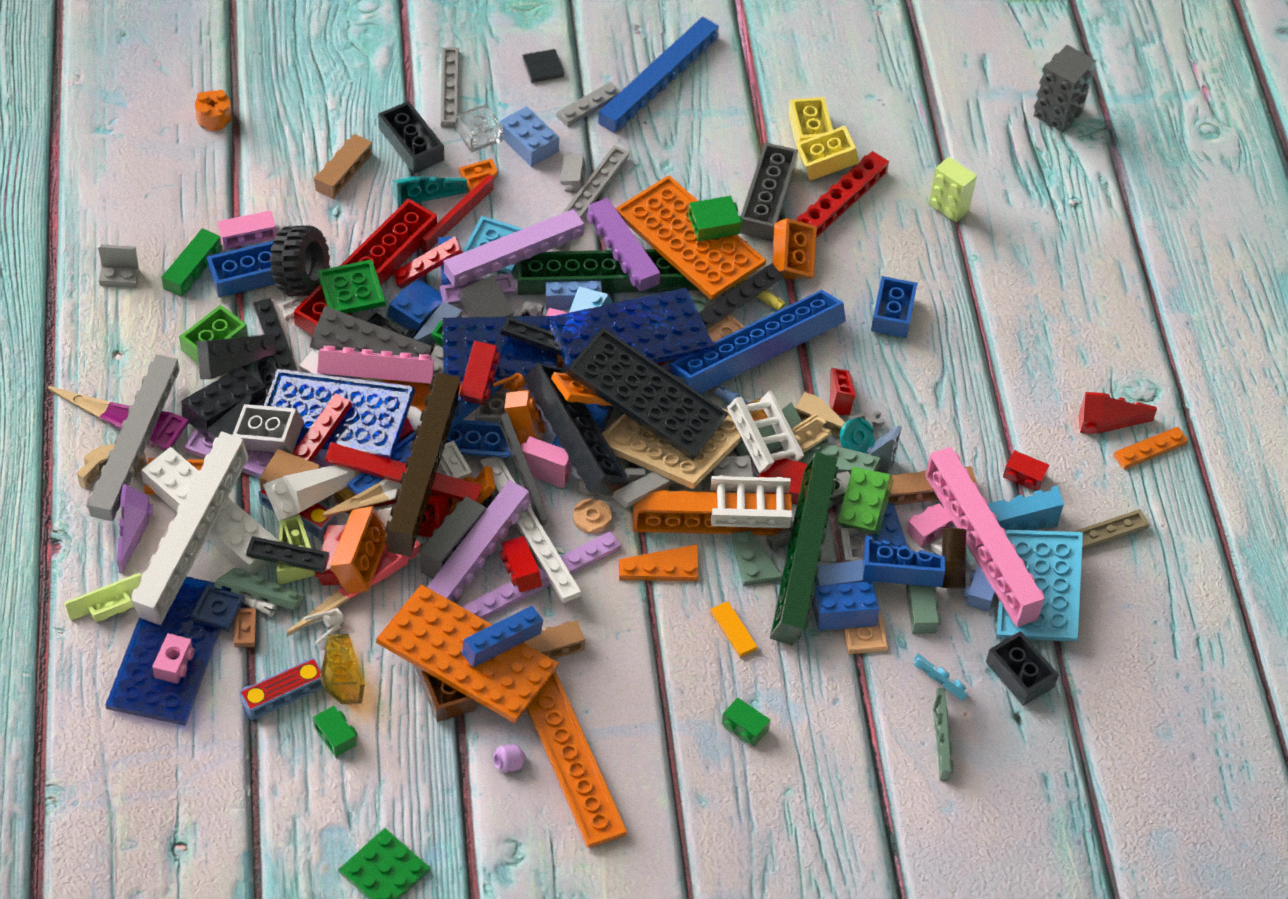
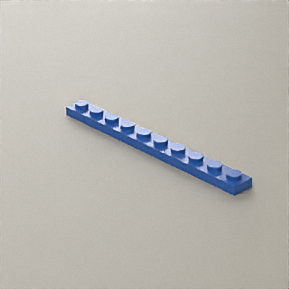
M496 376L490 387L489 399L504 388L503 384L493 386V383L499 381ZM459 396L450 429L480 407L481 404L462 401ZM416 430L382 457L406 463L407 457H411L412 454L410 452L412 441H416L417 438L415 437ZM362 472L347 484V488L357 495L381 482L384 478Z

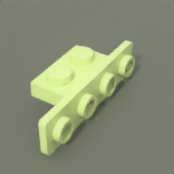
M138 573L65 602L70 620L91 614L94 621L97 622L106 620L117 613L126 612L133 607L130 597L133 591L138 589L142 575Z

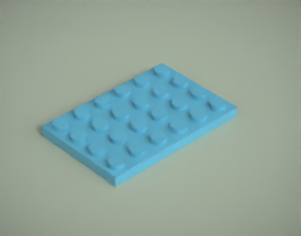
M1005 530L1006 537L1010 543L1014 544L1017 555L1023 559L1025 568L1029 574L1033 575L1038 589L1042 590L1044 601L1037 621L1016 628L999 600L997 638L1008 639L1021 631L1028 640L1078 642L1083 532Z

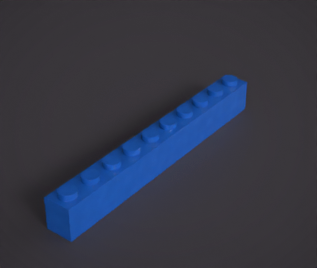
M702 16L599 111L598 124L613 133L622 129L630 119L635 117L639 110L644 109L651 99L653 100L661 90H664L672 80H675L681 71L686 70L692 61H695L702 52H705L710 44L717 41L719 25Z

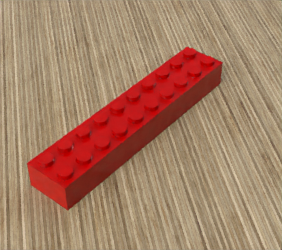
M408 198L340 266L372 260L381 286L422 245L421 238L437 223V215ZM321 284L294 310L295 325L312 336L324 307L327 306Z

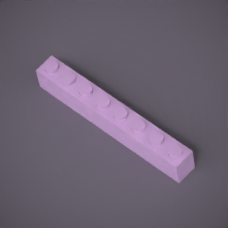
M572 209L444 260V273L454 288L464 285L467 282L482 278L487 274L499 271L502 268L514 265L519 261L529 259L534 255L584 236V222L575 210Z
M509 480L427 587L452 602L458 599L465 585L473 580L474 573L483 567L487 556L495 551L500 539H504L510 526L518 521L522 510L528 508L531 501L529 491Z

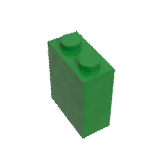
M731 196L689 203L688 216L698 242L740 234L743 219L742 216L738 215L737 203L733 202Z

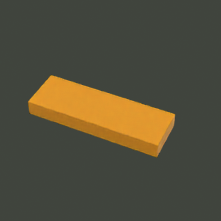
M728 601L711 608L710 613L739 658L757 650L758 646Z

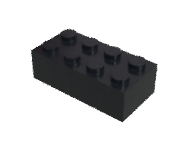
M409 101L378 113L379 129L413 173L444 161V145Z
M240 367L181 400L182 417L188 419L189 424L208 437L207 429L247 396H252L253 405L265 397L266 386Z

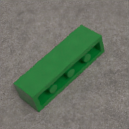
M202 228L162 275L163 289L180 297L186 291L188 292L192 284L201 277L202 272L208 267L207 256L221 253L223 248L221 236Z

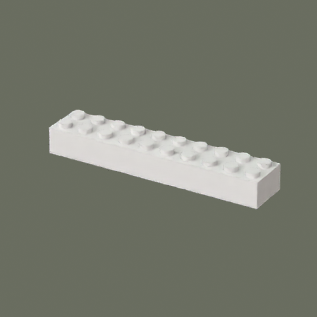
M221 432L219 437L215 438L210 454L205 456L201 471L199 470L196 473L193 486L187 490L185 501L177 509V516L174 521L170 522L168 532L165 538L161 539L156 555L154 554L151 557L147 572L145 571L142 574L138 589H135L132 593L131 601L140 618L159 625L162 624L249 459L243 439Z

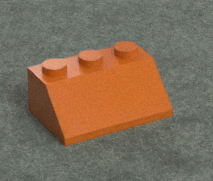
M788 218L774 224L772 263L784 279L814 278L817 226Z

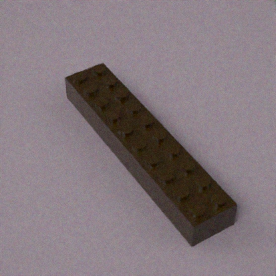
M437 372L436 379L431 380L430 395L427 394L425 400L426 410L421 412V426L417 425L415 437L417 438L416 441H412L410 449L412 454L411 457H407L405 465L407 470L406 473H402L400 481L402 486L401 489H397L395 496L397 502L396 505H392L390 512L392 518L391 521H387L385 528L387 533L385 544H388V552L408 557L412 556L458 405L460 377Z

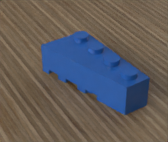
M865 536L862 581L942 587L945 574L944 556L922 550L915 552L904 545L897 547L890 545L889 541L882 540L878 542L872 540L870 536Z

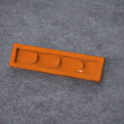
M1177 426L1115 451L1114 458L1125 470L1187 444L1188 439Z

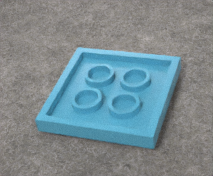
M481 216L463 249V253L523 228ZM516 263L514 265L502 268L499 271L512 274L516 267Z

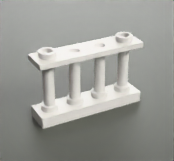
M768 391L760 402L746 405L742 397H737L727 407L759 473L766 472L776 460L789 458V460L799 462L804 457L802 449L772 391ZM764 409L768 418L754 421L750 412ZM772 425L776 435L762 437L758 428ZM781 442L785 451L770 454L766 444Z
M712 476L711 491H717L718 508H712L711 526L790 528L792 510H785L784 493H789L790 478ZM725 491H737V509L725 508ZM745 492H757V509H745ZM764 492H776L777 510H765Z

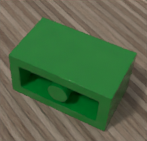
M738 697L723 713L722 725L729 732H734L742 741L750 743L754 747L769 731L771 720Z
M334 705L312 717L314 729L335 758L357 746L356 737L358 735L355 728L347 724L344 713L341 710L338 711Z

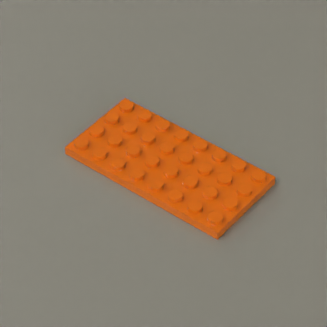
M670 175L615 208L624 222L711 300L766 265V259L738 235L698 242L688 216L689 203L698 200Z
M422 584L376 638V643L513 723L517 722L558 668L559 664L557 661L523 642L472 667L462 654L463 641L465 638L492 624Z

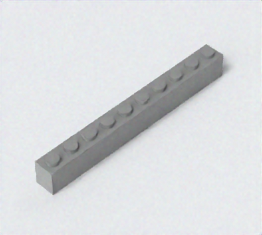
M156 354L154 360L150 361L148 373L146 376H143L140 391L137 390L135 402L129 407L128 417L122 423L121 433L116 436L115 446L108 454L107 464L101 469L99 481L95 482L93 495L87 500L90 517L114 521L120 507L122 485L129 486L179 374L178 359Z

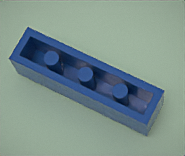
M530 606L465 638L462 654L469 664L475 667L541 634L543 618L533 606Z

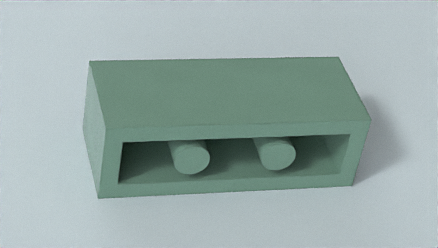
M905 584L912 634L936 633L938 625H941V615L937 613L939 600L934 594L936 587Z

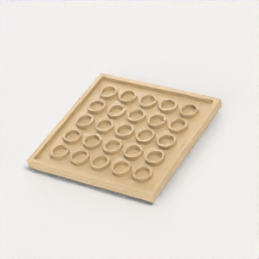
M730 413L694 461L625 414L603 433L604 438L616 456L692 489L743 440Z

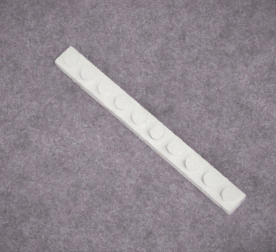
M489 457L481 460L482 468L487 465L493 469L495 490L498 494L509 480L515 483L500 457ZM530 506L526 510L523 509L515 524L524 536L562 603L580 597L581 591L532 509Z

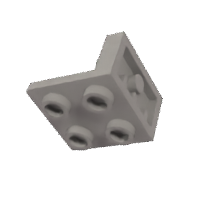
M100 244L98 247L101 261L99 285L137 287L140 269L136 247Z

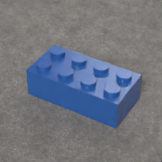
M273 241L207 256L208 270L218 298L276 284L270 268Z

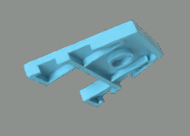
M917 652L913 658V661H915L914 666L924 671L933 680L935 679L962 701L967 697L968 693L965 684L958 679L952 680L949 672L941 666L937 668Z

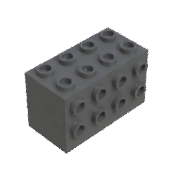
M1067 44L1059 53H1055L1050 63H1046L1042 69L1043 76L1039 82L1041 86L1036 94L1038 98L1034 104L1035 111L1033 116L1061 132L1067 127H1071L1074 119L1080 117L1085 107L1096 60Z

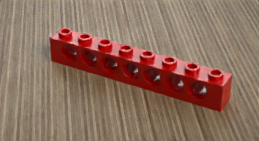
M874 151L863 156L861 161L851 168L850 172L846 175L844 174L839 182L833 184L829 191L822 194L816 203L811 204L804 214H800L797 217L796 221L817 226V238L887 174L889 161Z

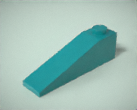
M408 176L393 179L392 192L397 206L400 207L408 198L415 203H421L467 193L466 178Z

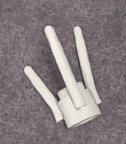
M338 608L304 617L305 621L316 619L307 626L323 621L326 627H331L328 632L315 642L316 645H319L332 633L341 629L340 624L344 622L343 615Z

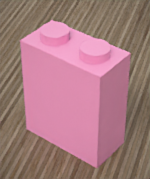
M529 436L527 442L523 443L521 448L532 477L564 489L572 473V462L569 460L566 450Z

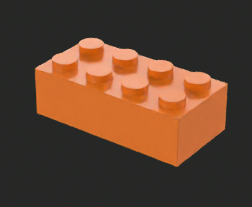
M373 506L353 509L351 511L330 564L332 572H334L347 594L369 590L386 545V527Z

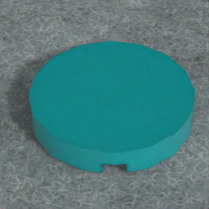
M863 418L847 420L840 431L842 447L867 454L869 447L873 448L875 444L872 425Z

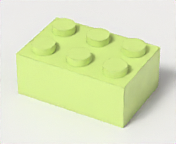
M948 157L935 169L929 205L946 215V217L958 222L970 210L977 175Z

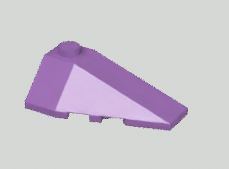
M122 485L120 502L122 519H119L120 536L122 537L118 538L117 565L119 573L124 572L149 524V517L153 516V504H150L149 496L128 485Z

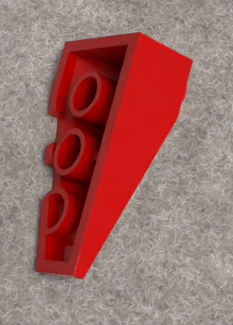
M1085 392L1078 414L1080 433L1099 434L1152 422L1157 407L1140 402L1129 403L1122 397L1114 399L1107 393Z

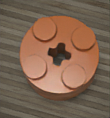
M217 90L198 93L195 100L197 123L200 126L206 127V130L209 131L224 129L226 124L232 120L230 99L225 94V91Z

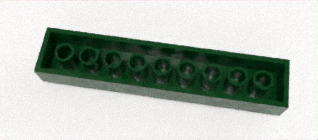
M644 249L659 270L660 280L659 285L641 292L699 290L655 249ZM611 250L546 251L516 263L518 294H545L546 282L601 281L602 293L639 292L637 287L632 285L628 274L623 272L619 261L614 259Z
M815 452L803 472L769 638L789 645H793L796 639L799 640L802 631L805 632L808 627L809 620H806V617L812 607V602L809 601L810 596L812 597L815 591L813 581L817 578L819 568L816 566L822 556L820 546L823 545L826 534L823 531L829 521L827 511L830 510L832 505L830 496L833 494L836 486L833 480L839 471V467L836 466L838 459L822 453Z

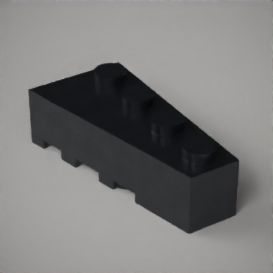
M275 334L196 341L200 379L216 378L276 353Z

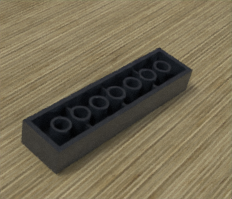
M537 362L524 377L527 388L534 395L536 403L541 407L544 417L552 426V431L559 438L561 446L566 450L569 460L577 469V474L584 481L586 489L590 493L613 496L615 491L630 483L628 476L583 402L572 403L567 401L551 379L554 372L565 373L564 368Z

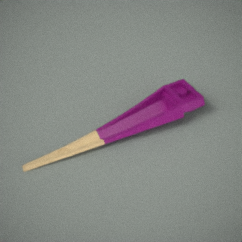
M48 386L49 391L120 430L123 421L128 417L129 405L109 402ZM162 411L147 445L155 446L164 451L173 447L188 426V419L172 412Z

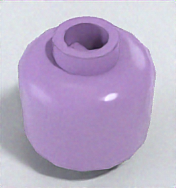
M517 744L499 746L493 755L495 767L503 773L520 770L523 762L526 760L524 750H521Z

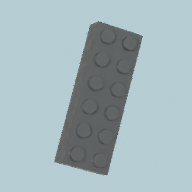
M764 142L741 213L743 219V226L740 229L741 234L773 241L774 224L780 220L797 165L799 150Z
M327 306L324 307L310 343V348L318 351L320 348H324V346H335V350H343V347L354 348V351L362 352V349H371L373 353L381 354V351L393 352L392 355L411 353V357H419V354L429 355L432 347Z

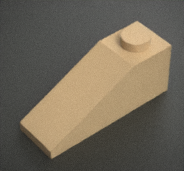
M804 392L795 407L802 422L816 414L817 417L827 421L823 426L831 430L833 436L840 438V431L845 422L821 398Z

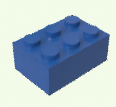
M881 276L871 326L872 332L907 338L917 282Z
M872 581L815 586L812 596V607L818 631L878 626L879 606Z

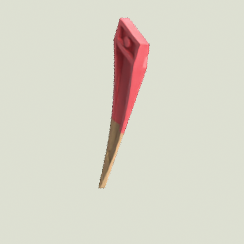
M417 541L415 542L411 557L388 552V544H386L370 587L409 564L408 560L420 553L419 550L422 544ZM341 586L307 616L335 609L361 592L347 594L343 586ZM303 618L287 630V635H292L316 619L305 621Z

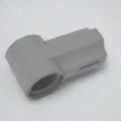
M525 301L518 318L528 324L534 320L539 321L543 315L544 305Z

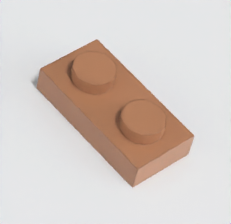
M256 608L240 609L235 619L234 646L255 647Z

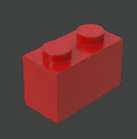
M1014 450L1005 467L1003 478L1020 484L1027 489L1038 491L1047 476L1050 465Z

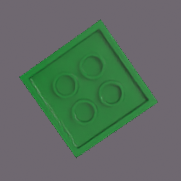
M372 260L317 271L327 307L349 314L386 306Z
M386 828L382 829L339 868V873L368 899H400L430 872V866Z

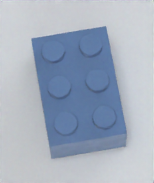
M528 106L499 121V136L530 167L559 152V136Z

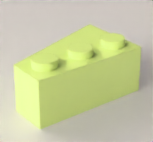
M300 514L280 521L279 542L311 548ZM283 564L277 565L276 573L279 585L315 575V571Z

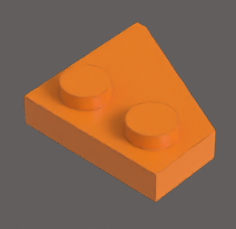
M492 158L458 168L460 177L467 180L468 192L476 187L487 175L490 174L494 178L498 176V170Z

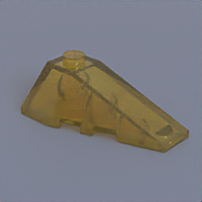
M329 634L320 672L323 688L341 704H362L365 683L349 634Z

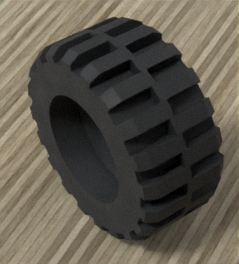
M285 226L276 234L273 240L274 244L271 246L272 253L270 256L272 277L276 282L277 288L287 296H309L320 285L317 271L330 268L327 240L323 233L315 226Z

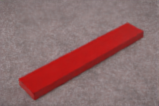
M487 175L421 238L422 250L427 253L438 243L439 237H444L494 189L493 176Z

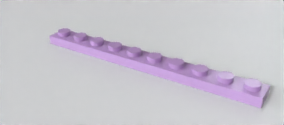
M609 531L560 557L570 574H573L620 550L621 544ZM539 567L542 587L519 593L517 586L513 587L512 582H509L462 606V608L485 619L552 584L542 567Z

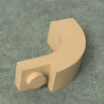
M115 444L98 447L83 457L85 466L81 467L77 474L79 486L86 489L101 474V469L104 465L106 466L110 450H113ZM145 452L133 475L134 477L147 465Z

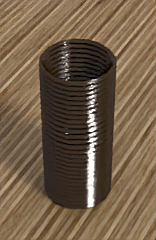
M942 528L941 556L945 557V574L941 588H966V567L958 566H966L967 529Z

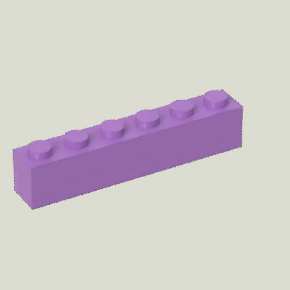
M605 198L589 204L587 213L589 223H592L596 233L599 236L601 235L605 246L610 248L614 259L619 261L623 272L627 273L630 277L632 285L636 286L639 292L659 285V270L610 200Z

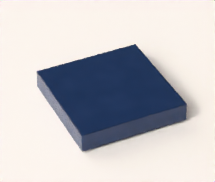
M207 585L191 615V620L229 632L245 601V596Z

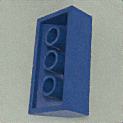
M462 420L449 431L446 443L454 441L461 454L510 458L511 456L499 423Z

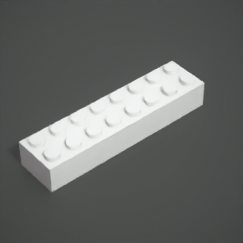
M170 447L145 466L141 472L143 483L147 484L155 494L177 512L179 505L183 504L186 499L188 488L193 486L198 470ZM229 497L206 538L239 568L251 575H254L269 563V561L246 557L251 537L278 541Z

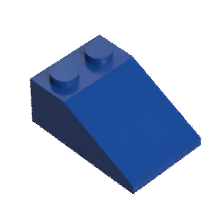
M418 279L399 292L391 301L387 317L408 330L413 328L419 332L443 302L441 292Z

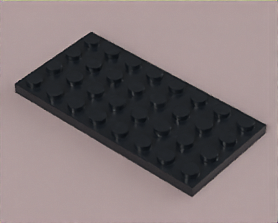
M603 327L565 372V374L693 461L729 414Z

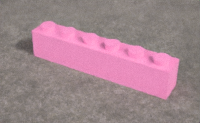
M324 346V348L319 350L317 373L431 383L435 359L431 358V355L419 354V357H411V353L392 355L393 352L381 351V354L373 353L371 349H362V352L354 351V348L343 347V350H335V346Z

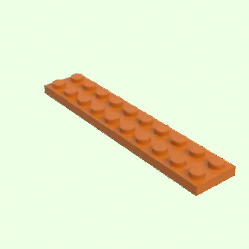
M555 671L526 709L588 849L627 836V831Z

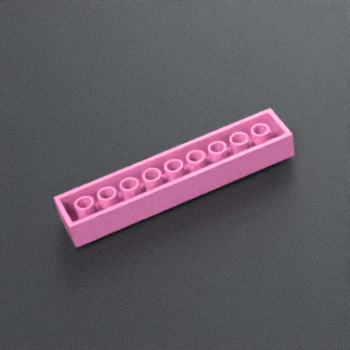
M952 447L930 453L925 477L955 527L967 529L966 545L1016 628L1037 621L1043 605L1044 594L1035 584L1033 575L1029 574L1025 568L1023 559L1017 555L1014 544L1009 542L1004 528L998 524L996 515L990 511L986 499L979 493L977 484L971 480L967 468L963 467L959 455L954 452Z

